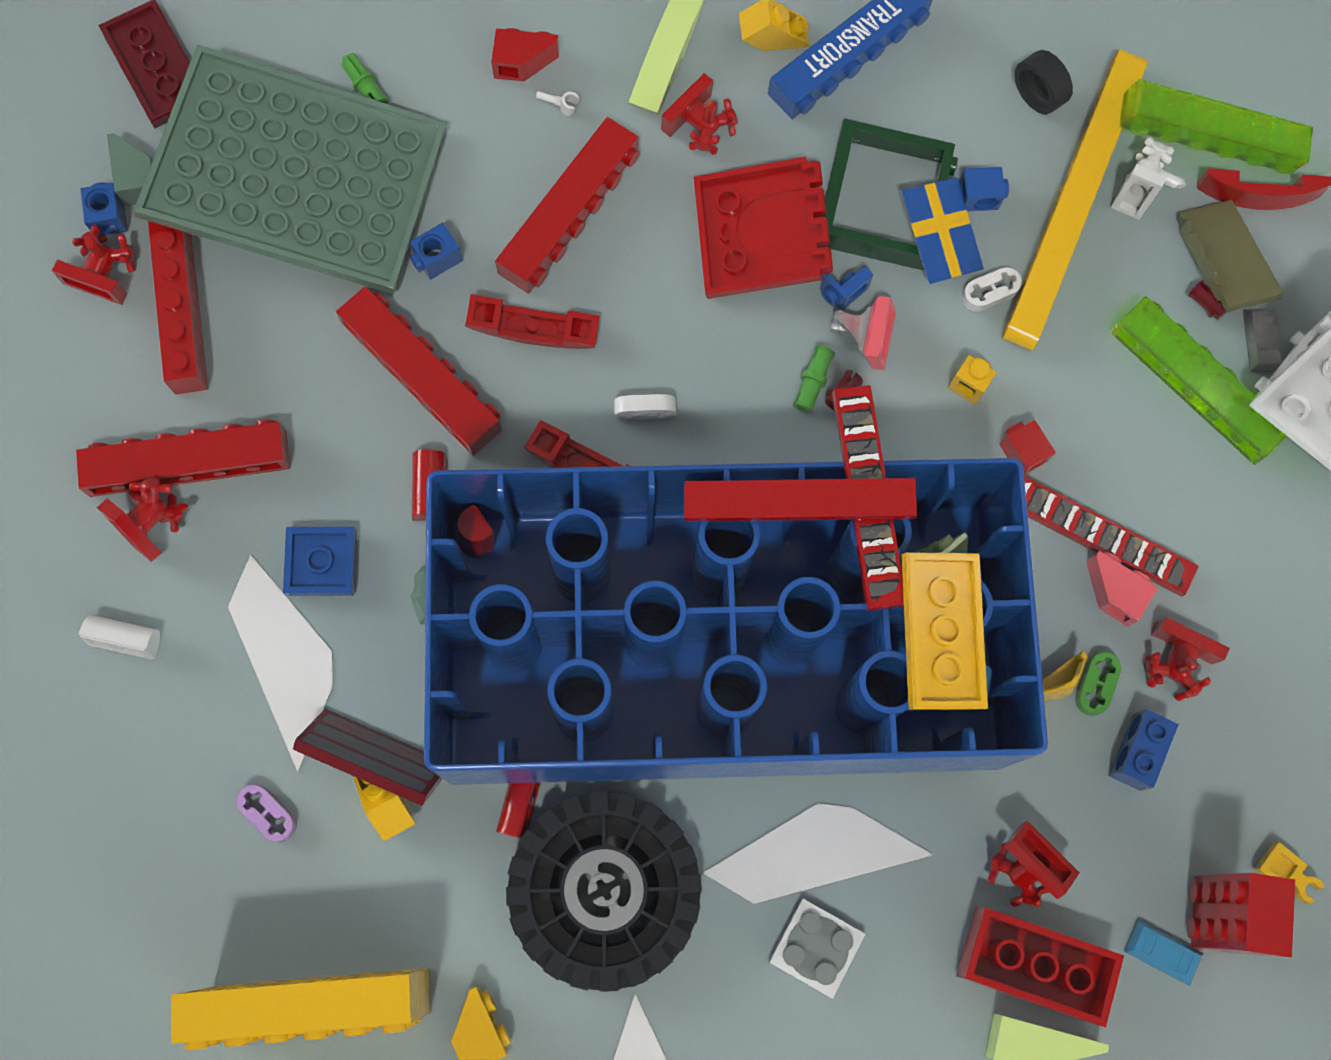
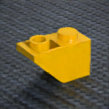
M760 0L739 13L742 41L761 51L796 49L809 46V25L806 18L775 0Z
M353 776L364 812L383 842L415 825L405 798Z
M480 985L469 990L451 1040L459 1060H499L509 1054L507 1046L512 1044L504 1024L497 1025L492 1012L496 1010V1005L489 990L487 989L482 992Z

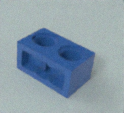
M1148 709L1133 714L1108 776L1139 791L1154 788L1179 724Z

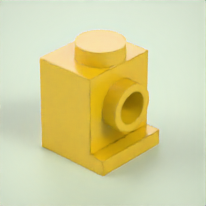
M968 355L948 389L976 405L997 371L992 369L986 360ZM960 381L976 390V392L961 384Z

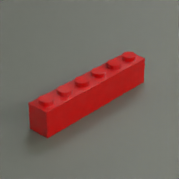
M606 117L495 260L497 273L528 294L535 286L540 287L548 275V268L553 262L558 263L562 259L567 249L566 245L571 238L576 239L581 234L588 216L598 212L602 206L604 195L608 190L613 191L617 187L622 177L621 173L627 166L632 167L640 154L638 150V136L609 117Z
M148 221L164 382L175 395L208 390L192 234Z
M364 286L335 311L341 324L472 456L476 455L502 431L499 421L501 415L490 403L487 402L484 405L476 397L479 395L478 392L467 380L461 382L454 375L456 370L445 358L439 360L432 353L434 351L433 347L423 336L420 335L417 338L410 331L412 329L411 325L401 314L398 313L395 316L388 309L390 307L389 303L379 292L373 294Z
M271 419L260 420L256 422V425L244 427L239 424H229L223 426L222 430L215 431L193 429L189 431V434L179 436L164 433L156 435L155 439L150 440L128 438L122 440L121 444L114 445L92 443L88 445V448L76 450L78 487L89 497L129 492V484L131 482L142 483L146 479H151L154 475L160 477V484L174 486L290 469L287 431L280 422Z

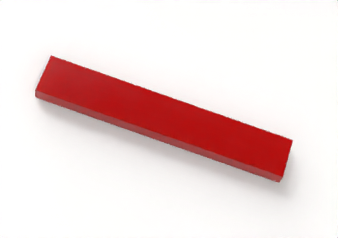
M916 478L684 481L685 522L916 519L917 516Z

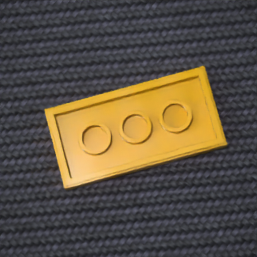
M973 553L902 554L909 710L988 709L980 555Z

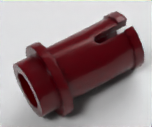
M1203 280L1188 294L1189 298H1192L1209 313V318L1214 317L1216 320H1219L1226 313L1221 301L1216 300L1210 287Z
M846 370L834 389L861 386L863 379L858 373H855L853 378H851L853 371ZM830 389L826 392L825 403L830 409L835 411L832 396L833 390Z

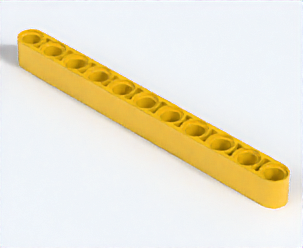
M1118 49L1004 330L1003 340L1030 351L1034 350L1141 82L1148 59Z

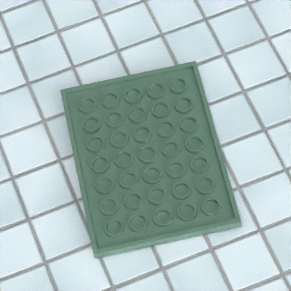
M197 44L134 208L135 217L394 294L447 123Z

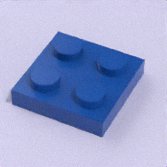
M286 527L283 594L285 596H354L355 527Z

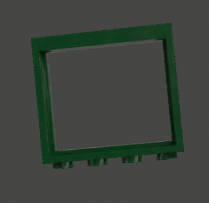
M844 119L825 196L826 215L821 216L827 218L830 244L823 247L924 271L917 245L832 226L851 144L856 143L938 162L940 166L936 182L948 180V177L953 176L958 162V157H953L955 144Z

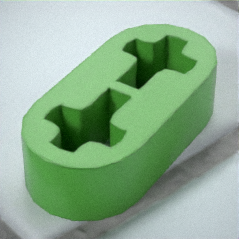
M1102 652L1093 656L1087 662L1075 698L1076 706L1083 714L1094 716L1108 709L1121 673V664L1115 655ZM1106 661V668L1111 670V673L1103 675L1101 681H1099L1101 669L1096 667V664ZM1095 687H1097L1096 699L1100 701V704L1091 708L1089 706L1090 700L1086 699L1085 696L1093 693Z

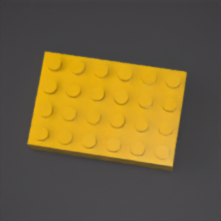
M429 968L212 986L171 994V1044L185 1043V1050H198L219 1045L220 1042H224V1047L248 1045L249 1042H256L258 1039L263 1038L264 1043L286 1042L288 1039L297 1038L299 1035H303L304 1040L327 1038L328 1035H334L335 1032H341L342 1029L344 1037L365 1035L367 1032L379 1028V1026H382V1033L406 1031V1029L412 1028L413 1025L422 1022V1017L431 1013Z

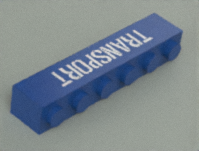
M933 0L870 1L770 78L768 95L791 119H794L800 113L803 115L808 113L818 99L823 95L826 97L830 96L845 78H853L861 70L862 65L869 60L875 61L878 59L888 45L892 42L894 44L900 42L910 28L914 25L917 27L922 25L930 16L929 10Z

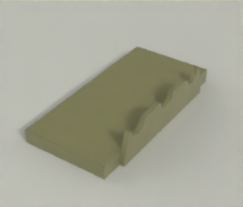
M1232 200L1179 212L1177 220L1181 226L1180 232L1217 301H1221L1226 313L1282 298L1284 293Z

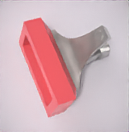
M878 296L872 307L869 306L861 315H852L841 310L836 311L830 330L833 334L853 337L859 345L862 356L867 359L871 368L885 370L897 311L891 297Z

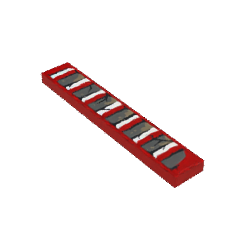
M871 385L834 389L832 396L846 479L886 478ZM853 519L867 611L904 607L903 576L893 519Z
M1024 476L1028 518L1096 553L1098 551L1111 553L1121 560V564L1131 571L1136 570L1144 573L1152 582L1181 597L1186 595L1198 570V565Z

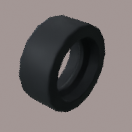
M1039 50L1018 63L1015 69V82L1023 100L1038 113L1045 115L1052 113L1068 102L1073 94V84L1068 70L1062 61L1050 51Z

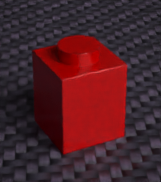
M1035 420L1026 425L1022 421L1014 424L1005 431L1006 437L999 444L1007 458H1015L1022 463L1024 475L1047 463L1056 454Z

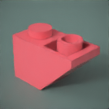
M1098 551L1086 563L1098 607L1128 627L1139 621L1158 587L1150 582L1151 579L1144 573L1136 570L1131 571L1123 566L1117 556L1108 552Z

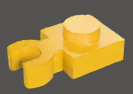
M1273 842L1254 868L1257 873L1262 875L1295 879V897L1304 904H1312L1314 902L1306 893V886L1308 884L1316 890H1322L1325 887L1320 879L1313 876H1305L1303 871L1308 865L1280 842Z

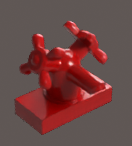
M703 73L662 114L661 130L671 137L685 122H688L700 132V134L694 131L690 133V138L694 142L689 143V149L709 151L712 155H715L718 148L714 145L718 144L720 138L712 135L717 132L719 127L728 125L730 137L736 134L734 125L738 123L734 110L731 108L730 99H723L725 110H722L720 114H716L717 103L715 101L705 103L712 95L713 80Z
M92 225L89 232L84 233L81 238H73L72 240L75 247L82 246L80 254L83 257L88 255L83 266L77 267L57 259L51 271L64 285L122 305L127 293L118 281L110 279L108 276L114 263L117 261L126 264L128 273L135 271V266L132 262L134 260L133 246L127 244L126 237L123 234L118 235L121 248L112 249L107 245H101L107 242L108 239L105 235L97 236L100 228L97 225Z
M154 475L151 479H146L142 483L131 482L129 484L130 500L137 506L127 514L107 498L96 507L121 535L150 562L156 559L161 552L149 540L147 533L158 522L166 523L167 521L170 522V531L178 532L180 528L178 521L182 518L183 512L187 511L189 507L186 503L176 504V496L170 493L172 492V486L170 484H160V477L158 475ZM159 492L170 493L167 497L168 505H165L164 501L159 498Z
M1166 617L1155 623L1150 635L1171 644L1172 648L1166 663H1159V652L1144 658L1146 675L1148 677L1147 686L1152 688L1156 684H1163L1162 676H1167L1171 680L1178 681L1184 688V691L1174 696L1177 701L1197 696L1203 690V687L1211 683L1209 677L1201 681H1195L1191 676L1192 670L1198 667L1197 659L1199 658L1213 665L1224 661L1230 648Z
M1027 820L1016 829L1007 842L1001 845L1000 852L991 858V872L987 880L989 883L994 884L1000 871L1009 875L1012 883L1020 887L1022 891L1019 896L1010 899L1011 905L1017 907L1025 903L1039 907L1041 906L1040 899L1042 894L1050 892L1056 899H1059L1067 893L1080 872ZM1008 851L1017 859L1015 862L1006 859ZM1039 881L1042 885L1035 887L1034 883Z

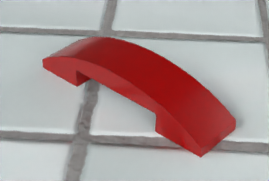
M1208 168L1197 182V189L1221 202L1232 200L1237 207L1256 210H1279L1304 205L1321 197L1331 186V176L1302 175L1293 185L1240 182V170Z
M470 294L465 327L494 337L525 344L555 348L589 349L595 348L600 316L569 310L567 315L504 305L503 299Z
M542 420L539 421L524 446L526 451L552 468L623 466L570 439L568 433Z

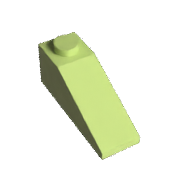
M994 1013L985 1057L992 1060H1076L1107 1053L1109 1045Z

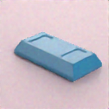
M1141 920L1137 921L1124 951L1188 986L1191 985L1204 954Z

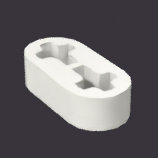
M1005 267L972 280L962 293L963 305L970 311L980 312L1013 298L1022 285L1021 275L1013 268ZM1002 278L1005 282H1012V285L1009 289L1007 286H1002L997 289L996 287L999 285ZM974 290L977 294L987 291L981 301L978 297H971Z
M626 395L614 399V416L620 420L668 419L677 414L676 397L673 395Z

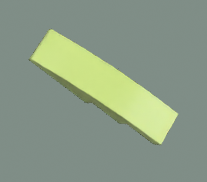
M705 0L669 1L629 99L631 105L659 115L668 88L672 86L680 61L684 59Z

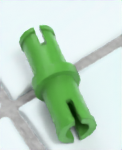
M816 345L809 367L802 373L801 379L803 382L796 400L793 402V407L800 411L812 413L819 391L826 385L827 379L825 376L835 355V352L826 346Z

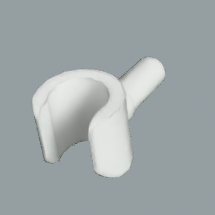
M539 90L536 94V98L560 106V111L565 116H571L575 112V107L567 105L566 102L577 105L580 100L578 94L571 91L564 93L562 97Z

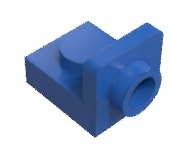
M864 266L857 273L854 271L848 273L840 284L830 274H826L820 286L822 297L831 306L835 305L839 310L843 311L869 289L873 274Z

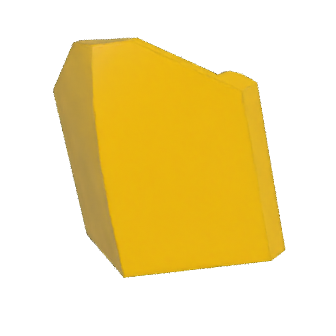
M1084 651L1071 657L1042 679L1044 701L1061 700L1072 693L1088 657Z

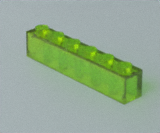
M1138 79L1124 93L1119 125L1120 128L1131 130L1134 134L1154 136L1167 143L1176 142L1187 145L1193 150H1205L1216 153L1222 158H1235L1246 161L1252 166L1272 168L1282 174H1292L1310 161L1312 126Z
M1147 296L1137 303L1110 332L1253 465L1266 458L1287 437L1249 406L1257 393L1245 387L1232 370L1222 366L1213 357L1208 348L1199 345L1188 335L1185 327L1175 323L1164 313L1163 308L1158 303L1151 301Z

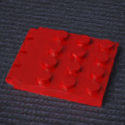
M806 157L693 177L704 288L707 299L821 281V274L833 271L831 248L823 247L830 244L827 218L821 217L826 215L824 189L820 188L823 185L819 161L808 162Z

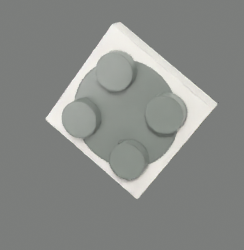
M802 898L769 963L833 999L865 933Z

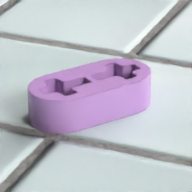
M249 785L240 791L237 797L238 809L264 837L270 841L284 842L293 836L296 830L295 818L267 789L258 785ZM261 793L262 797L259 799V802L266 809L263 813L254 807L248 809L247 806L250 804V800L247 797L250 794L259 795ZM270 815L279 820L286 819L283 824L286 831L283 834L271 832L274 824L268 819Z

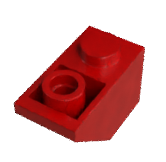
M496 28L491 59L494 79L525 82L559 58L558 35L545 31L535 33L520 31L515 28Z

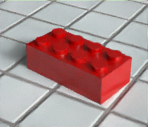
M1256 873L1195 876V880L1191 883L1189 898L1191 903H1193V913L1187 925V935L1191 939V947L1236 954L1292 958L1295 879Z
M975 907L956 977L1106 1028L1124 955L986 907Z

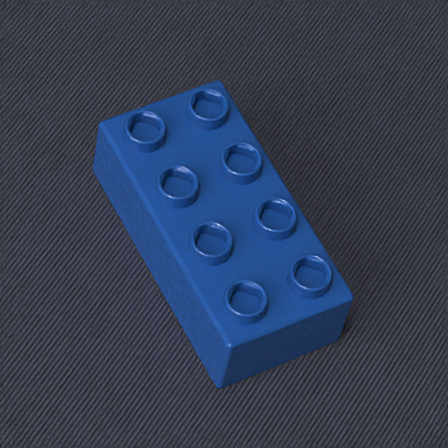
M1015 458L883 461L886 478H916V519H893L901 570L902 554L915 553L922 547L926 548L934 541L938 542L948 534L954 538L965 532L968 536L967 553L980 555L985 663L992 669L988 709L909 710L904 607L867 611L852 520L685 522L684 481L846 479L843 462L433 471L429 474L426 481L424 762L426 767L450 784L471 785L998 770L1042 754L1048 747L1022 463ZM472 505L477 506L494 531L493 550L481 557L467 555L462 550L459 541V516Z

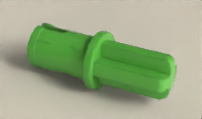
M350 53L343 56L341 66L353 82V89L356 92H360L363 97L388 104L389 100L375 83L376 77L373 73H368L357 55Z

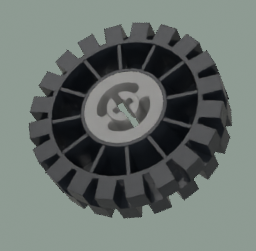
M594 791L582 796L575 795L562 800L561 804L546 810L536 819L537 822L530 830L527 829L518 843L519 847L514 857L512 856L507 873L509 874L508 887H506V905L509 906L511 916L509 920L515 936H518L523 945V950L533 962L535 961L543 968L545 973L557 981L561 980L570 984L571 987L586 991L588 989L599 990L600 992L619 991L622 988H632L642 984L657 973L660 974L673 962L680 951H683L691 937L694 925L697 923L701 907V874L698 871L697 858L693 848L685 838L684 832L674 820H671L663 813V810L648 801L647 803L638 799L637 796L623 792L608 793V791ZM602 863L613 864L621 868L628 876L631 885L630 899L624 907L617 904V899L620 895L619 885L610 891L612 897L609 900H606L603 896L593 900L594 904L603 907L607 906L610 909V915L605 918L594 916L585 910L578 896V885L584 874H590L591 876L588 885L589 895L598 890V881L603 880L604 883L608 884L616 879L611 874L599 872L598 867Z

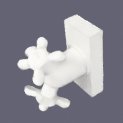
M1151 137L1146 139L1145 144L1147 146L1142 150L1148 157L1144 158L1142 153L1136 154L1137 164L1132 172L1125 176L1126 181L1115 196L1110 207L1140 220L1159 193L1163 184L1173 189H1181L1186 186L1185 179L1162 169L1164 164L1160 160L1162 159L1165 163L1170 164L1174 148L1171 146L1167 147L1160 142H1155Z

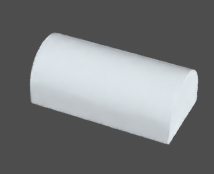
M88 615L85 618L78 634L91 647L150 660L155 659L160 643V632L157 629L94 615Z

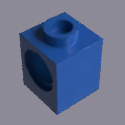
M1002 167L964 169L959 179L967 212L999 210L1004 198L1008 197L1009 183L1008 179L1003 178Z
M99 182L90 187L80 188L84 223L89 230L92 225H97L100 228L97 236L128 232L124 204L114 192L113 183ZM108 204L105 209L99 210L102 206Z
M443 222L409 241L413 254L409 257L419 273L424 270L430 280L463 261L460 247ZM431 250L441 251L436 256H427V253Z

